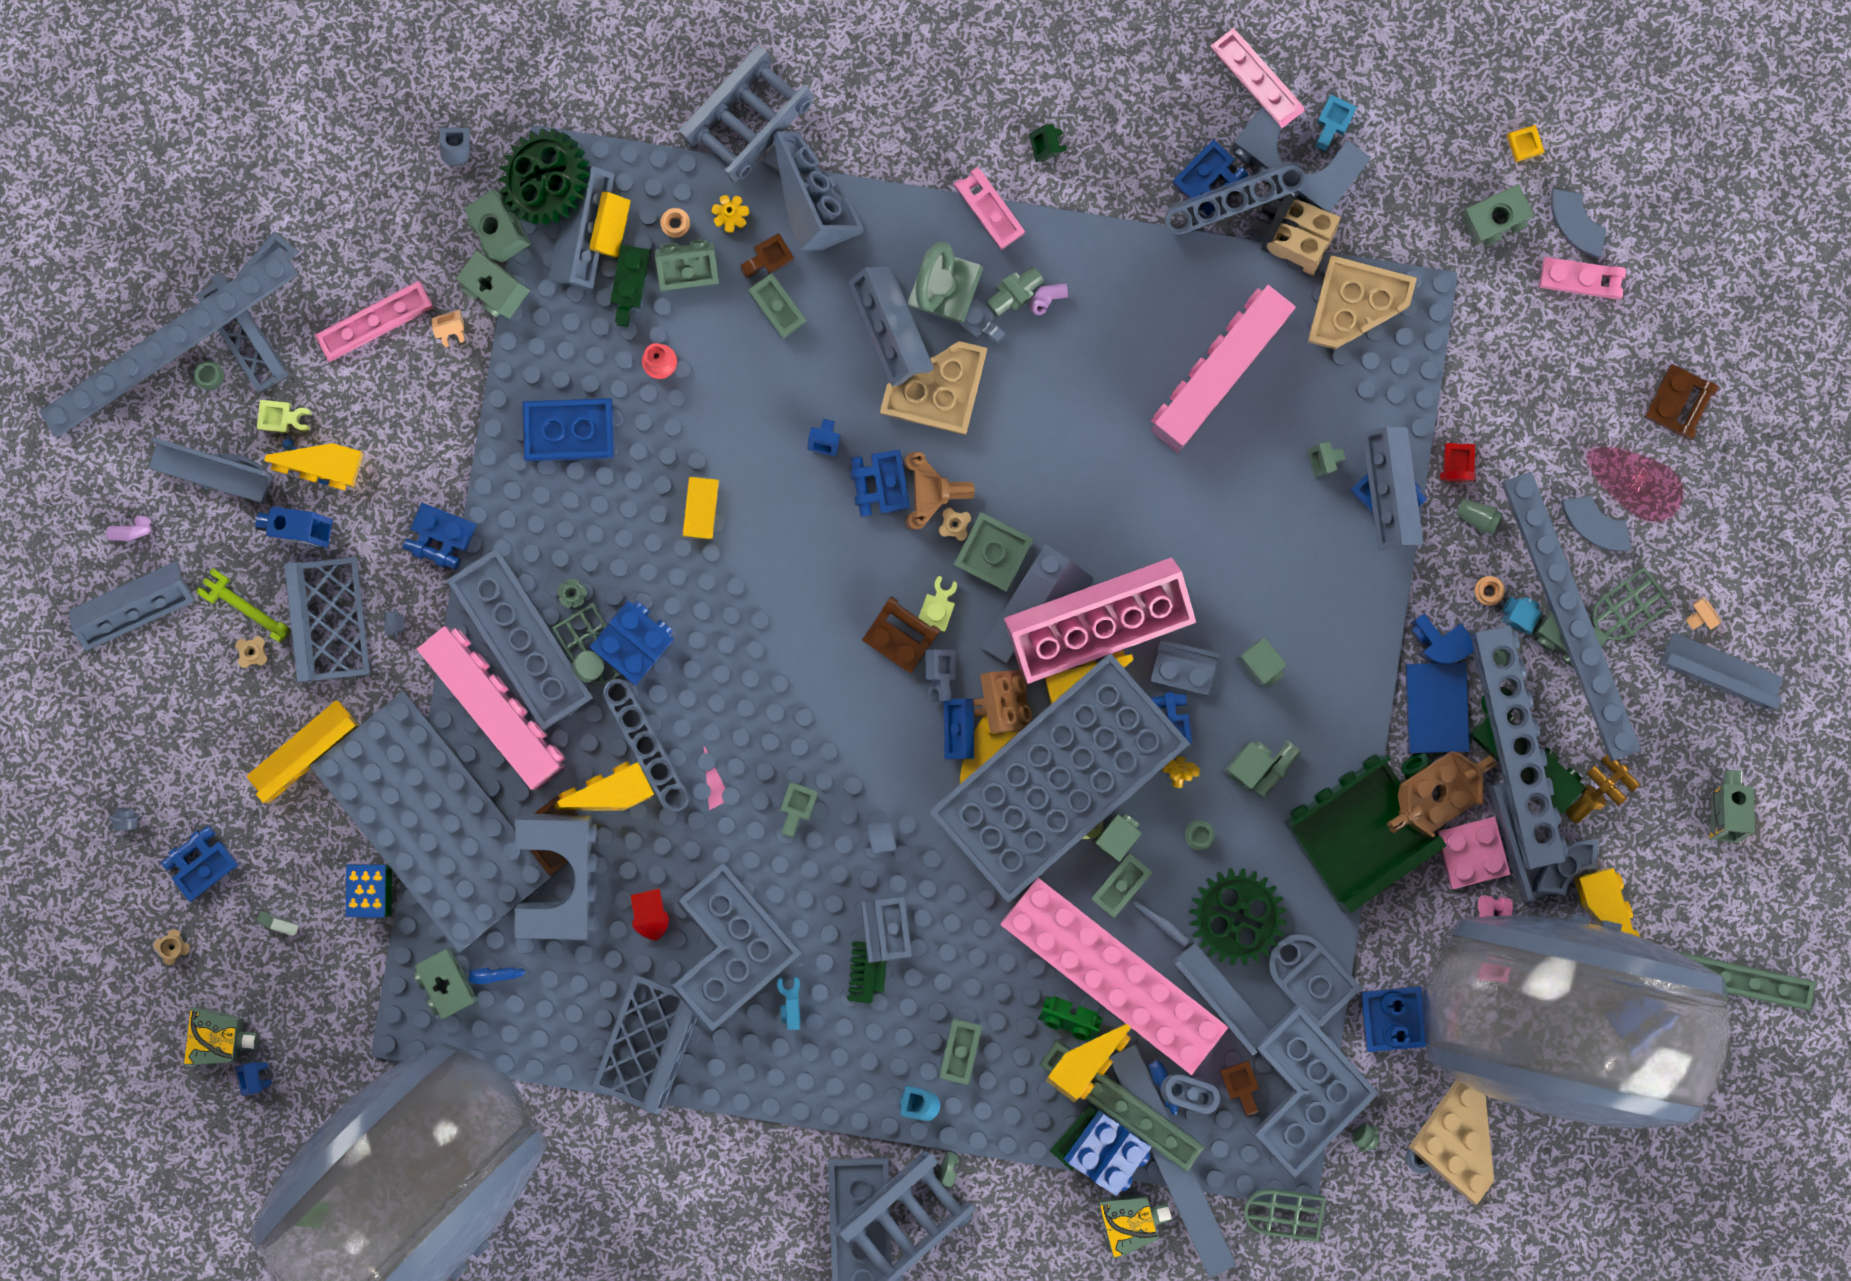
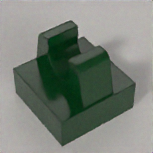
M1054 124L1043 125L1029 134L1035 162L1047 161L1067 150L1066 145L1059 146L1057 137L1061 136L1063 131L1055 128Z

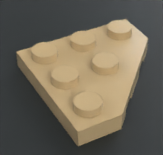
M1331 255L1328 260L1307 342L1336 350L1406 310L1410 306L1417 278Z
M958 341L945 351L930 358L934 370L930 373L914 374L900 386H891L888 383L880 414L966 435L988 348Z
M1455 1080L1408 1148L1468 1201L1477 1205L1494 1182L1486 1096Z

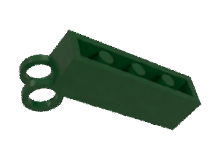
M1500 687L1504 695L1510 696L1512 694V691L1508 688ZM1483 694L1481 707L1485 716L1469 732V737L1500 764ZM1510 709L1507 713V720L1510 724L1516 726L1513 723L1515 718L1511 714L1514 709ZM1518 738L1514 742L1515 752L1519 755H1523L1526 752L1527 744L1523 739ZM1546 747L1544 751L1547 765L1544 766L1546 778L1550 777L1553 784L1554 795L1550 796L1552 805L1557 807L1559 814H1563L1586 787L1580 782L1583 778L1570 767L1566 770L1558 763L1560 760L1559 756ZM1526 767L1521 771V780L1525 784H1530L1534 778L1532 770Z

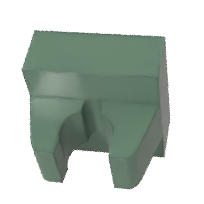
M1330 441L1307 449L1314 478L1337 471L1336 463L1346 460L1343 448L1332 450Z

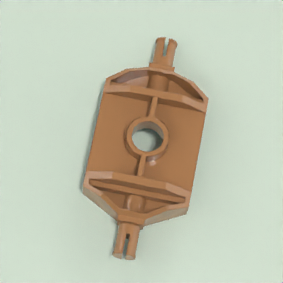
M1450 751L1403 782L1397 795L1401 809L1398 811L1400 815L1387 822L1390 831L1396 833L1404 826L1410 825L1421 834L1434 837L1435 834L1432 832L1474 804L1482 805L1483 775L1497 765L1496 762H1493L1495 759L1488 755L1476 764L1461 753ZM1438 785L1441 788V796L1435 801L1432 797L1434 787Z

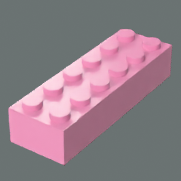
M1267 285L1263 291L1259 288L1256 289L1244 306L1247 311L1244 314L1238 311L1225 329L1228 332L1226 337L1220 334L1206 352L1210 355L1208 359L1205 360L1201 357L1188 374L1191 378L1190 381L1186 383L1182 380L1169 398L1173 402L1169 406L1164 403L1153 416L1151 422L1154 426L1151 432L1175 452H1180L1296 308V306L1271 286Z
M1171 557L1004 618V622L1019 669L1027 684L1106 656L1109 653L1120 651L1194 624L1196 619L1182 571Z
M444 626L417 648L418 652L529 788L540 790L566 768L562 763L566 758L555 745H548L543 740L547 735L536 722H529L524 715L528 712L517 699L515 700L513 697L510 699L506 692L509 688L499 676L496 677L494 674L490 675L487 671L490 665L480 653L472 652L468 648L472 643L461 630L458 631L456 628L451 629Z

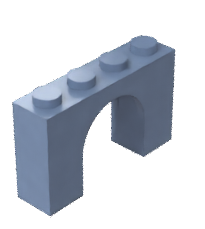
M1261 107L1235 140L1232 149L1235 151L1234 155L1244 164L1252 163L1259 169L1258 173L1283 164L1277 150V139L1285 126L1281 129L1264 108ZM1347 140L1327 167L1317 173L1304 174L1305 181L1301 189L1288 195L1295 197L1294 200L1298 198L1300 201L1330 213L1368 164L1371 157ZM1288 170L1283 174L1282 180L1286 184H1293L1298 180L1299 173Z
M519 814L515 819V849L557 852L569 861L575 873L574 890L563 900L557 902H521L515 907V938L587 940L591 931H595L596 913H591V901L596 899V883H591V872L596 871V854H591V842H596L597 827L596 824H591V815Z

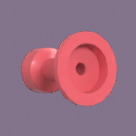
M654 343L646 348L642 357V366L650 377L664 379L672 375L676 370L677 356L669 346Z

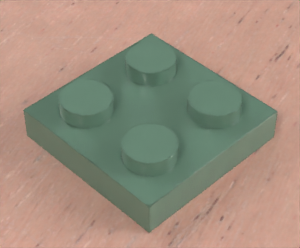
M980 512L954 566L1007 593L1034 539Z

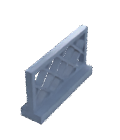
M357 557L284 563L298 684L370 675ZM351 564L353 576L345 585L331 575L339 565ZM330 566H333V567L329 570V572H327L326 570H324V569L322 568V567H330ZM317 568L325 574V577L314 589L305 582L303 569ZM328 578L342 588L332 602L318 592ZM352 582L354 583V592L348 588ZM305 586L312 591L308 597L306 596ZM345 591L356 600V606L349 614H346L335 605ZM315 594L329 604L318 618L308 611L307 605ZM332 607L346 617L335 631L321 621ZM356 610L358 622L352 618V615L356 612ZM309 616L315 620L314 624L311 627L309 622ZM348 620L359 628V635L352 644L338 634ZM318 624L332 633L322 647L311 640V632ZM335 636L349 646L339 660L325 651ZM359 640L361 643V651L355 647ZM312 645L319 650L314 657ZM351 650H354L362 657L363 669L350 670L341 662ZM321 653L336 663L328 673L315 674L314 662ZM338 666L345 670L334 672Z
M634 974L593 1082V1089L644 1108L643 1110L650 1113H662L697 1017L682 1000H680L676 1012L666 1015L660 1000L670 995L680 999L672 988ZM639 983L648 986L653 995V999L639 1005L635 995ZM656 990L664 992V994L658 996ZM633 1002L635 1007L630 1009V1006ZM656 1002L662 1018L648 1024L642 1008ZM637 1011L643 1027L629 1033L625 1025L626 1017ZM674 1017L672 1024H670L668 1019ZM664 1022L668 1030L667 1038L656 1044L650 1028ZM621 1031H623L624 1036L619 1038ZM645 1031L651 1047L637 1053L631 1037ZM626 1040L632 1056L618 1062L614 1049L617 1043ZM661 1046H663L662 1051H661V1054H660L658 1048L661 1047ZM653 1050L658 1062L654 1069L645 1072L639 1056ZM612 1059L613 1065L608 1066L610 1060ZM634 1059L641 1075L626 1081L620 1065ZM616 1068L622 1084L614 1088L602 1085L605 1073ZM653 1074L651 1080L649 1081L647 1076ZM640 1079H643L647 1088L643 1100L633 1097L629 1088L630 1084ZM624 1087L626 1094L618 1090Z

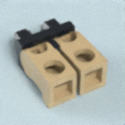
M1286 195L1283 200L1277 198L1264 203L1261 213L1273 218L1271 223H1268L1260 218H1256L1249 235L1262 242L1261 250L1267 253L1271 252L1277 257L1288 259L1304 267V272L1314 276L1337 232L1341 217L1303 201L1294 200L1295 197L1291 195Z

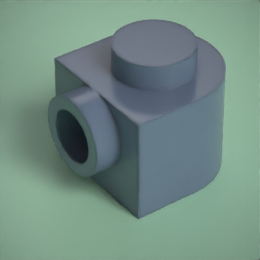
M458 127L440 128L441 159L451 166H459L466 163L470 158V129Z
M891 820L867 824L868 830L863 831L866 849L871 848L873 854L896 850Z

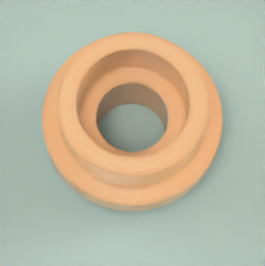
M671 208L664 212L660 224L667 236L679 238L688 232L690 219L684 210ZM673 219L681 221V225L678 228L670 226Z
M1486 576L1476 583L1474 593L1476 599L1481 604L1493 606L1503 599L1505 589L1503 583L1498 578ZM1486 586H1491L1494 589L1493 596L1485 595L1484 588Z

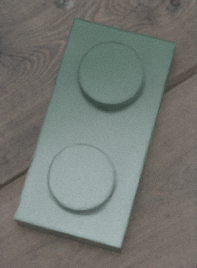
M772 273L748 290L782 339H785L807 323L805 317Z
M1128 853L1091 897V900L1111 917L1115 918L1153 872Z
M953 1018L939 1078L969 1085L982 1025Z

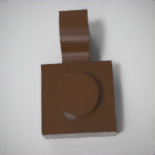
M778 233L755 246L754 251L757 256L742 263L740 269L746 279L752 277L763 268L770 275L794 261V257L782 236Z
M1249 1060L1220 1070L1230 1099L1239 1097L1245 1116L1258 1113L1251 1092L1258 1090L1259 1087Z

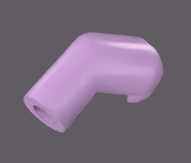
M1067 283L1040 286L1030 299V310L1035 315H1043L1052 300L1068 298Z
M136 516L134 519L135 526H109L106 536L108 540L130 541L148 535L152 529L150 527L151 519L147 516Z

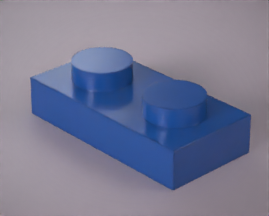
M963 698L944 701V759H974L973 699Z

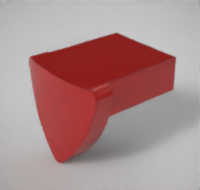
M1445 443L1443 472L1440 473V480L1457 483L1476 481V474L1474 473L1475 444Z
M660 888L630 895L634 914L633 928L643 937L658 941L666 932L669 922L668 913L664 909Z

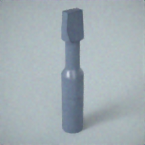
M1137 901L1132 903L1145 916L1155 922L1160 930L1168 934V936L1183 947L1191 940L1190 936L1174 926L1166 918L1159 917Z

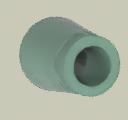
M1463 499L1456 515L1483 534L1487 532L1493 535L1503 513L1497 511V507Z

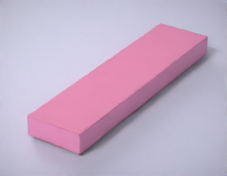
M1234 28L1211 45L1213 52L1281 129L1305 111L1304 106Z
M417 281L315 334V337L327 360L331 362L433 309L434 306L422 283Z

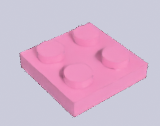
M1496 817L1436 831V834L1441 836L1447 845L1441 850L1451 889L1511 875Z

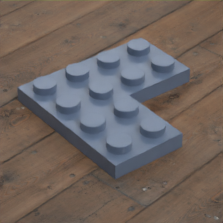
M724 863L677 902L715 949L671 988L711 1033L800 956L801 953Z
M1297 1005L1254 1047L1293 1089V1092L1252 1132L1255 1138L1294 1178L1379 1094L1301 1007Z

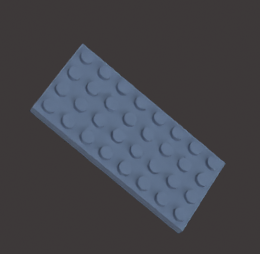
M1109 653L929 812L1009 903L1189 746L1190 743L1115 657Z
M405 691L398 694L310 765L311 769L458 952L464 950L512 911L518 903L523 902L554 877L547 874L530 850L515 849V827Z

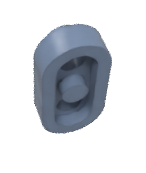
M1169 1075L1163 1080L1161 1085V1094L1167 1103L1199 1114L1214 1112L1220 1102L1219 1092L1213 1085L1185 1075ZM1174 1084L1178 1088L1176 1095L1172 1093V1086ZM1201 1093L1204 1095V1102L1202 1104L1198 1101V1096Z

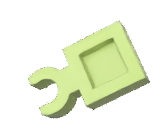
M260 400L257 430L289 433V425H293L299 431H309L310 427L308 425H301L299 418L302 415H311L312 412L306 408H298L291 412V403Z
M938 576L935 581L936 596L926 595L918 618L931 627L935 625L941 629L940 631L945 632L955 603L947 600L948 597L956 592L957 582L953 581L952 587L945 591L940 587L942 577Z

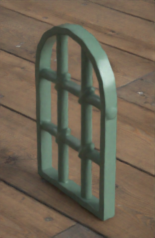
M1643 567L1609 593H1605L1594 605L1592 623L1594 628L1603 633L1597 623L1613 612L1618 619L1617 623L1603 634L1609 640H1623L1633 636L1636 631L1673 604L1648 570ZM1644 572L1649 580L1633 591L1628 582ZM1653 584L1659 593L1643 604L1638 597L1640 595L1639 592ZM1622 586H1625L1628 590L1627 596L1613 605L1608 597ZM1633 597L1639 606H1636V610L1622 618L1617 610ZM1662 597L1668 605L1652 616L1648 611L1649 605ZM1604 600L1608 605L1607 611L1596 618L1597 608ZM1643 611L1648 619L1631 630L1627 623H1629L1631 618ZM1620 626H1623L1628 634L1622 637L1608 636Z
M592 603L577 613L571 614L569 618L555 625L552 629L573 662L574 657L569 649L578 645L582 652L587 651L583 641L591 636L596 640L599 635L598 632L606 628L607 625ZM590 608H593L602 625L595 629L592 628L584 615V612ZM577 616L581 617L588 629L586 630L588 633L580 638L569 622ZM566 624L574 637L572 639L574 642L569 645L565 644L557 631V628ZM611 667L615 673L611 679L605 681L601 674L598 677L600 681H593L591 683L604 685L610 680L616 679L620 674Z
M1272 1188L1261 1189L1254 1192L1247 1199L1244 1206L1245 1219L1254 1231L1261 1234L1318 1242L1326 1196ZM1272 1194L1270 1202L1254 1200L1260 1195ZM1276 1195L1297 1197L1296 1205L1278 1203ZM1302 1198L1320 1200L1321 1207H1305L1301 1204ZM1249 1205L1267 1206L1269 1208L1268 1217L1248 1214ZM1274 1207L1291 1209L1295 1212L1294 1219L1275 1218L1276 1216H1273ZM1299 1212L1319 1213L1318 1223L1301 1221V1219H1298ZM1250 1219L1267 1223L1266 1230L1257 1227ZM1272 1222L1289 1224L1290 1227L1292 1226L1291 1233L1271 1230ZM1297 1226L1317 1228L1316 1235L1296 1234Z

